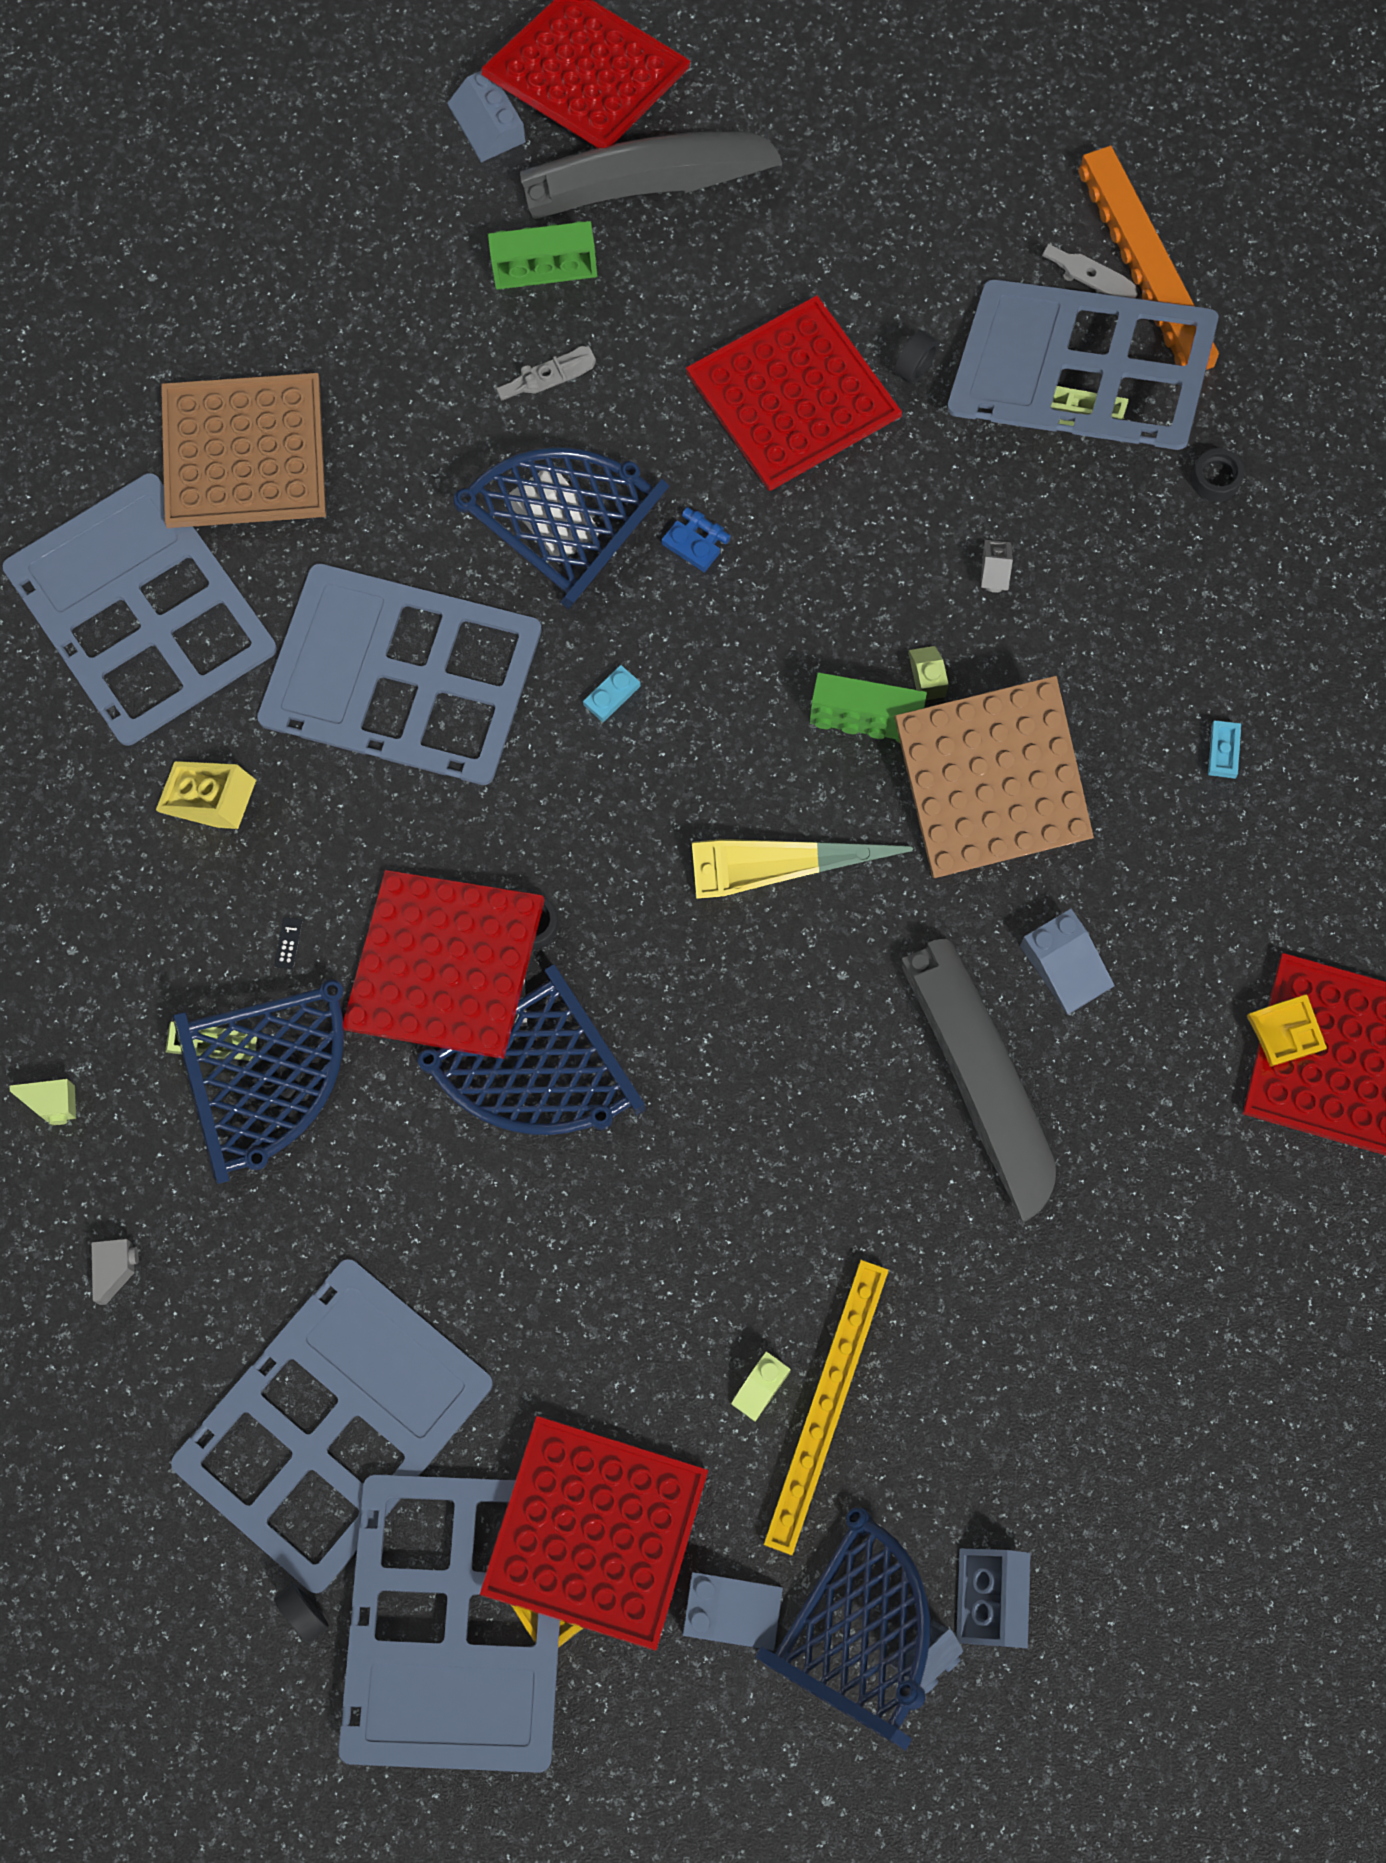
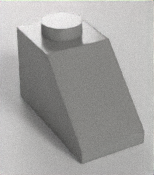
M984 541L981 588H986L990 592L1008 590L1013 562L1011 542Z
M122 1239L92 1243L93 1301L99 1305H106L135 1273L134 1264H138L139 1259L138 1249L129 1240Z

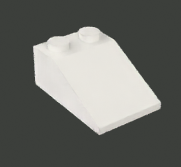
M542 470L538 473L541 482L554 484L550 472ZM556 473L560 485L570 487L560 473ZM524 485L528 498L540 499L537 487ZM518 487L509 493L510 495L521 496ZM544 489L547 501L560 503L556 490ZM563 492L567 504L580 506L576 494ZM511 501L513 510L517 514L528 515L524 503ZM530 504L535 517L547 518L543 506ZM550 507L554 520L567 522L563 509ZM570 511L574 523L587 525L583 513ZM591 518V521H592V523H593V526L597 527L596 524L594 523V521H593L592 518ZM523 521L534 534L531 523L529 521ZM537 523L542 536L554 537L550 525ZM557 526L561 539L574 541L570 528ZM577 530L580 542H592L589 531ZM544 542L545 548L551 555L561 556L557 544ZM563 545L568 558L578 552L576 547Z

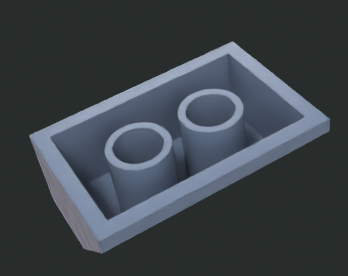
M482 71L468 76L449 100L448 107L480 162L525 143L523 123L502 87L482 76Z
M960 1549L957 1640L959 1643L1028 1648L1030 1553L1011 1550Z

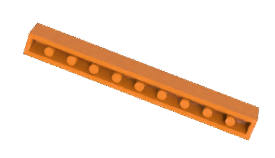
M1112 146L1083 155L1081 167H1079V176L1083 182H1086L1091 200L1097 203L1100 209V217L1104 223H1107L1112 241L1118 244L1121 250V258L1125 264H1128L1133 282L1136 285L1138 284L1142 291L1143 300L1195 307ZM1154 320L1156 326H1160L1164 334L1166 346L1171 348L1175 355L1176 365H1187L1197 329L1196 326ZM1214 342L1206 370L1215 366L1219 356Z

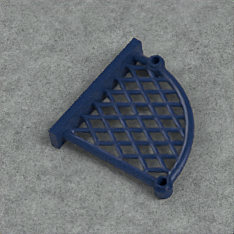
M543 448L517 454L494 465L480 475L467 489L458 490L453 497V505L460 512L469 511L565 591L567 595L560 603L569 609L670 485L661 479L655 487H652L639 476V467L631 461L621 464L608 457L586 450ZM551 458H563L566 468L555 467ZM545 459L547 465L537 464L534 461ZM570 459L583 461L586 472L573 470ZM590 463L603 467L606 475L593 473ZM517 466L530 468L534 481L521 479ZM509 469H512L514 477L503 476L500 474L506 472ZM537 470L550 472L554 484L541 482ZM611 471L617 473V477H613ZM556 473L569 475L573 487L560 485ZM576 476L589 478L593 491L580 489ZM492 480H497L501 493L487 491L483 487ZM596 480L607 481L612 494L600 492ZM504 482L517 484L521 496L508 494ZM615 483L628 485L632 497L620 496ZM524 485L537 487L540 499L528 498ZM634 485L647 496L643 502L638 499ZM544 489L556 490L560 503L547 501ZM479 492L484 496L489 513L475 503V496ZM563 492L576 494L580 506L567 504ZM583 495L595 497L599 509L587 508ZM490 497L504 499L508 512L495 510ZM461 498L466 499L468 503L463 502ZM602 498L615 500L619 513L606 511ZM511 501L524 503L528 515L514 513ZM622 502L638 506L630 518L626 515ZM530 504L543 506L547 518L535 517ZM550 507L563 509L567 522L554 520ZM570 511L583 513L587 525L574 523ZM589 514L602 516L606 528L593 526ZM493 516L510 518L516 535L514 536L495 520ZM609 517L622 519L626 523L616 533L613 531ZM517 520L529 521L534 534L521 532ZM537 523L550 525L554 537L542 536ZM557 526L570 528L574 541L561 539ZM577 530L589 531L593 544L580 542ZM596 533L610 535L613 539L603 549L600 546ZM519 539L537 541L542 557H539ZM544 542L557 544L561 556L549 555ZM563 545L576 547L581 560L568 558ZM583 548L596 550L600 553L592 564L587 561ZM546 561L563 563L569 579L567 580ZM570 564L587 568L579 580L574 577Z
M554 964L545 969L549 981L519 999L516 1014H519L511 1030L505 1056L520 1055L514 1068H500L504 1059L497 1058L493 1068L478 1069L484 1055L440 1048L436 1051L426 1049L418 1056V1065L421 1070L431 1074L454 1102L480 1120L513 1132L532 1135H554L570 1133L594 1127L597 1130H605L611 1126L613 1117L628 1107L632 1108L636 1116L646 1110L643 1100ZM549 994L550 997L542 1012H524V1009ZM558 996L566 1006V1011H550ZM569 1015H572L579 1026L577 1030H561ZM524 1018H539L533 1030L518 1031ZM546 1018H560L554 1030H540ZM582 1033L591 1045L589 1048H573L579 1035ZM551 1036L545 1049H530L536 1037ZM558 1036H572L566 1049H552ZM515 1037H529L523 1049H509ZM457 1052L450 1069L444 1073L440 1068L442 1060ZM593 1052L597 1054L603 1063L601 1067H585ZM527 1055H541L535 1068H521ZM548 1055H562L556 1068H542ZM569 1055H584L578 1067H564ZM463 1056H477L471 1069H457ZM428 1059H434L431 1064H426ZM607 1070L615 1084L613 1086H597L603 1072ZM582 1073H596L590 1086H576ZM510 1074L504 1087H490L496 1075ZM517 1074H532L526 1087H511ZM539 1074H553L547 1087H533ZM560 1074H574L569 1086L554 1085ZM452 1075H467L461 1088H457L448 1078ZM474 1075H489L483 1087L468 1088ZM619 1089L624 1097L609 1106L615 1091ZM572 1092H587L581 1105H566ZM594 1092H608L602 1105H588ZM501 1093L495 1106H480L486 1094ZM508 1093H522L516 1106H502ZM529 1093H543L537 1106H523ZM550 1093H565L559 1105L544 1106ZM464 1094H479V1095H478V1097H477V1099H476V1101H475V1103H474L472 1100H470V1099H469L468 1097H466ZM577 1111L572 1121L557 1123L562 1112ZM584 1111H591L589 1116L581 1118ZM498 1112H512L510 1118L497 1115ZM520 1112H534L529 1123L516 1121ZM541 1112H555L550 1124L536 1123ZM599 1115L606 1116L603 1121L596 1120Z
M327 980L319 989L192 1021L187 1020L186 1013L177 1014L172 1017L216 1184L229 1181L227 1172L245 1167L251 1170H260L265 1167L268 1158L299 1137L316 1119L326 1104L335 1085L343 1055L344 1028L339 1001L343 995V987L338 981ZM327 987L335 989L334 996H330L327 993ZM323 1000L329 1004L330 1010L324 1012L308 1007L306 1003ZM300 1005L299 1010L289 1020L273 1016L270 1013ZM304 1012L319 1016L309 1027L295 1023ZM265 1015L253 1029L235 1024V1021ZM331 1017L332 1031L330 1033L316 1029L325 1018ZM269 1021L283 1025L274 1036L259 1031ZM229 1024L217 1039L199 1033L203 1029ZM289 1028L303 1031L295 1042L280 1037ZM233 1030L248 1034L238 1045L224 1041ZM310 1034L324 1038L315 1049L301 1045ZM254 1037L268 1041L259 1051L245 1048ZM198 1039L211 1043V1045L201 1055L197 1056L193 1040ZM332 1040L331 1054L323 1052V1048ZM275 1043L289 1047L280 1058L265 1053ZM218 1046L232 1050L223 1061L208 1056ZM295 1050L309 1053L301 1064L290 1062L286 1059ZM239 1052L253 1056L244 1067L230 1063ZM316 1056L330 1060L321 1071L307 1067ZM259 1059L274 1063L264 1074L250 1070ZM201 1061L217 1066L206 1078H202L199 1066ZM281 1065L295 1069L285 1080L271 1076ZM224 1068L238 1072L229 1083L214 1078ZM301 1072L315 1076L306 1086L292 1082ZM244 1075L259 1079L250 1089L236 1086ZM322 1078H324L320 1090L312 1089ZM265 1081L280 1085L270 1096L256 1092ZM205 1084L223 1088L212 1100L208 1101ZM287 1087L301 1091L291 1102L277 1098ZM230 1090L244 1094L235 1105L221 1102L220 1100ZM307 1094L316 1096L309 1108L298 1105ZM250 1097L265 1101L255 1112L241 1108ZM271 1103L286 1107L276 1118L262 1114ZM216 1106L229 1111L219 1122L214 1123L210 1107ZM292 1110L305 1113L296 1124L283 1120ZM235 1113L249 1116V1119L240 1128L226 1124ZM256 1119L271 1123L261 1134L247 1130ZM277 1125L289 1129L278 1139L268 1136ZM216 1129H224L234 1132V1134L224 1145H220ZM241 1135L256 1139L246 1150L232 1146ZM262 1141L270 1143L264 1148L258 1147ZM222 1151L242 1156L224 1161ZM254 1153L259 1154L261 1157L258 1164H254L251 1161V1156Z
M854 1508L846 1516L848 1531L778 1650L773 1654L761 1646L755 1658L906 1751L912 1739L899 1730L908 1712L920 1708L925 1702V1691L920 1685L925 1671L930 1642L928 1600L919 1572L903 1546L888 1531L874 1523L873 1517L865 1509ZM870 1534L866 1541L851 1550L859 1535ZM877 1538L884 1544V1550L872 1557L873 1542ZM866 1549L865 1562L854 1569V1556ZM892 1552L899 1562L890 1567ZM847 1557V1574L831 1584ZM884 1558L883 1572L871 1579L872 1565ZM902 1568V1581L889 1589L890 1575ZM865 1571L864 1584L852 1591L853 1578ZM883 1580L882 1594L870 1601L871 1587ZM846 1583L845 1597L834 1603V1590ZM908 1585H911L913 1596L908 1599ZM901 1590V1604L889 1611V1597ZM827 1591L826 1609L811 1618ZM864 1593L863 1607L851 1614L852 1600ZM882 1603L881 1617L869 1624L870 1610ZM915 1603L917 1616L907 1622V1608ZM845 1605L844 1619L832 1626L833 1612ZM900 1613V1627L888 1634V1620ZM863 1615L862 1629L850 1636L851 1622ZM826 1617L825 1631L813 1638L814 1624ZM917 1624V1638L906 1645L907 1630ZM807 1625L806 1643L790 1653ZM881 1625L880 1640L868 1647L869 1632ZM844 1627L843 1641L831 1648L832 1634ZM899 1636V1650L887 1657V1643ZM862 1638L861 1652L849 1659L850 1645ZM825 1640L824 1654L812 1661L813 1647ZM880 1648L879 1663L867 1670L868 1655ZM916 1648L913 1664L905 1668L906 1653ZM842 1651V1664L830 1671V1658ZM805 1653V1667L803 1670L791 1664L795 1658ZM899 1659L898 1673L886 1680V1666ZM861 1660L860 1675L848 1682V1668ZM823 1663L821 1681L808 1675L812 1669ZM879 1671L878 1686L866 1693L867 1679ZM841 1673V1686L837 1692L826 1684ZM910 1674L909 1680L905 1681V1677ZM898 1682L897 1697L885 1704V1690ZM859 1684V1700L855 1703L844 1695ZM878 1695L876 1714L863 1708L867 1701ZM896 1707L888 1722L881 1719L883 1714Z

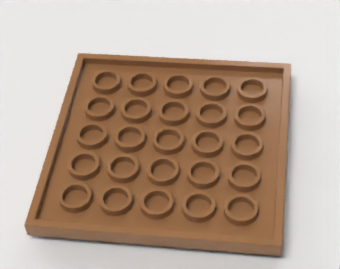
M318 373L162 384L165 524L167 528L326 517L320 378Z
M1057 676L894 716L932 878L1094 838Z

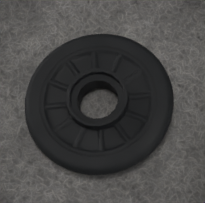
M272 1046L265 1054L280 1058L287 1049ZM293 1054L286 1059L287 1061L299 1064ZM259 1059L250 1070L264 1074L274 1063ZM244 1060L241 1067H244L249 1061ZM281 1065L277 1069V1078L285 1080L295 1069ZM301 1073L292 1081L293 1083L300 1085ZM244 1075L239 1080L240 1087L250 1089L259 1079ZM264 1082L256 1092L270 1096L280 1085ZM287 1087L277 1098L288 1101L297 1090ZM254 1097L249 1098L250 1101L257 1105H262L265 1102ZM271 1103L269 1107L277 1106V1104Z

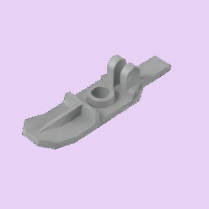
M1048 244L1042 255L1056 262L1066 271L1063 276L1064 279L1067 281L1076 279L1096 289V293L1102 292L1105 295L1134 299L1138 294L1135 284L1126 277L1082 254H1068ZM1087 272H1091L1094 277L1088 276Z
M580 346L566 355L558 358L555 356L553 360L533 368L529 365L524 366L521 369L522 375L511 383L496 388L501 401L522 392L535 394L586 373L594 367L596 358L591 348ZM544 372L551 373L549 376L542 375Z

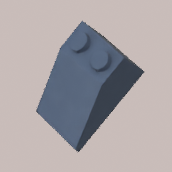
M1069 909L1023 938L1020 945L1021 949L1066 1015H1069L1115 986L1088 932L1072 909Z
M692 1572L683 1636L761 1648L762 1646L767 1650H774L783 1588Z
M934 1620L930 1623L928 1658L920 1685L924 1689L925 1694L937 1685V1677L944 1670L949 1672L960 1662L961 1659L958 1656L964 1652L951 1629ZM916 1648L906 1653L905 1668L913 1664ZM899 1659L890 1664L897 1673ZM910 1674L905 1677V1681L909 1680Z

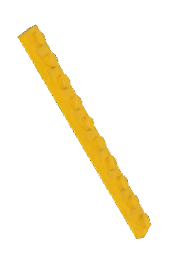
M863 1260L860 1261L764 1545L791 1556L793 1555L889 1271L888 1269Z

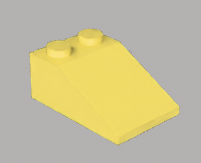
M174 762L156 810L163 814L217 828L238 829L256 780L237 764Z

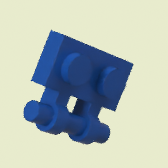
M687 507L682 516L689 520V523L685 526L677 520L663 537L662 545L705 573L720 554V548L714 545L716 541L719 540L727 544L731 535L726 533L724 527L718 523L714 525L705 519V515L701 512H694ZM698 527L708 533L706 538L695 532Z

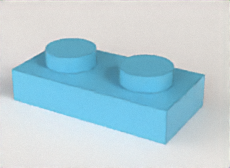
M620 665L583 701V704L599 720L604 722L641 686L640 681Z
M1213 721L1208 775L1227 778L1237 777L1241 724Z

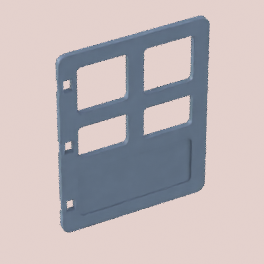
M990 280L984 285L948 401V412L953 416L962 418H978L1055 432L1058 430L1071 432L1075 435L1135 444L1145 443L1155 445V447L1175 450L1183 449L1189 441L1218 323V313L1207 308L1002 280ZM1086 310L1118 316L1108 354L1101 355L1068 349L1079 311ZM1144 318L1196 326L1197 329L1188 364L1179 366L1128 358L1137 320ZM1063 369L1102 374L1091 414L1085 415L1051 409L1059 377ZM1129 377L1180 385L1182 388L1173 424L1166 427L1112 418L1122 378ZM979 407L993 409L992 414L978 412ZM1059 421H1073L1074 426L1059 424ZM1142 432L1157 434V437L1141 436Z
M151 473L141 476L7 558L3 563V571L119 742L126 746L138 742L276 653L277 647L274 640L194 527H166L164 485L156 475ZM186 558H192L209 581V586L165 614L158 615L141 592V587ZM30 581L36 590L27 594L22 585ZM124 600L140 622L141 628L96 657L89 658L72 634V630L115 602ZM223 603L252 643L250 647L206 675H199L172 634L212 607ZM72 642L78 652L69 656L64 647ZM156 646L183 684V688L136 719H131L104 681V676L148 647ZM113 705L121 714L115 719H112L107 712V709Z
M316 564L310 569L262 701L258 713V721L263 728L300 736L315 742L361 754L373 755L384 760L442 775L461 778V780L487 785L494 779L541 635V624L533 617L324 564ZM407 606L442 615V620L425 666H417L387 657L401 612ZM467 621L519 635L502 686H495L445 672L463 622ZM380 678H387L418 687L403 735L399 739L362 730L363 722ZM439 693L495 707V712L478 759H471L421 745L436 697ZM290 719L304 722L302 730L288 727ZM370 740L384 743L382 751L369 748ZM450 761L464 764L462 772L449 769Z
M344 1260L334 1269L316 1293L309 1298L266 1348L261 1357L248 1369L204 1420L193 1436L174 1455L171 1462L172 1469L307 1590L312 1593H321L327 1589L357 1552L363 1483L328 1453L329 1446L354 1417L360 1416L404 1454L405 1460L394 1472L393 1476L419 1477L491 1391L493 1381L488 1373L353 1260ZM331 1286L337 1293L325 1305L319 1299ZM271 1357L277 1363L264 1376L258 1370ZM291 1359L298 1362L338 1397L336 1406L314 1432L309 1435L305 1434L262 1395L264 1388ZM244 1413H249L285 1444L293 1454L287 1464L254 1503L249 1506L244 1504L202 1465L205 1457ZM209 1429L215 1436L202 1448L196 1442ZM310 1470L316 1471L359 1509L358 1517L316 1565L312 1564L268 1524L270 1516ZM390 1498L387 1501L386 1516L401 1498ZM369 1511L367 1528L376 1529L378 1527L379 1511Z
M372 1475L365 1480L362 1492L343 1717L339 1743V1756L344 1763L351 1765L536 1773L544 1772L550 1767L552 1761L560 1621L538 1614L537 1642L533 1647L470 1645L467 1642L470 1598L473 1595H480L486 1572H475L472 1569L476 1507L480 1502L509 1503L516 1480ZM390 1498L451 1500L455 1503L450 1567L447 1570L382 1567L386 1505ZM369 1511H379L377 1529L367 1528ZM382 1591L446 1594L448 1599L444 1641L441 1643H415L376 1640L375 1630L379 1594ZM360 1607L370 1608L369 1626H359ZM351 1707H361L360 1727L350 1726Z

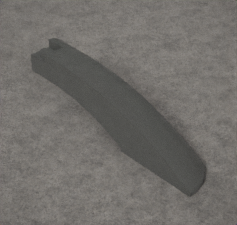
M745 131L693 132L632 140L613 144L607 148L588 150L520 171V176L525 189L529 211L533 219L536 220L583 205L614 198L669 191H685V193L782 165V161L776 148L767 139L755 133Z
M934 940L928 942V948L902 958V970L938 1040L972 1118L973 1125L1023 1223L1041 1211L1050 1198L1056 1179L1054 1157L1007 1049L956 948L950 940Z

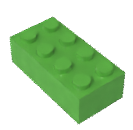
M576 221L563 225L552 224L539 228L527 227L521 230L498 231L488 234L496 290L597 277L591 221Z
M818 673L812 700L810 724H815L820 729H842L843 732L848 734L864 733L875 739L892 738L900 743L894 716L923 709L927 692Z

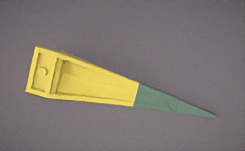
M738 839L692 842L696 898L727 896L813 873L910 852L914 848L900 845Z

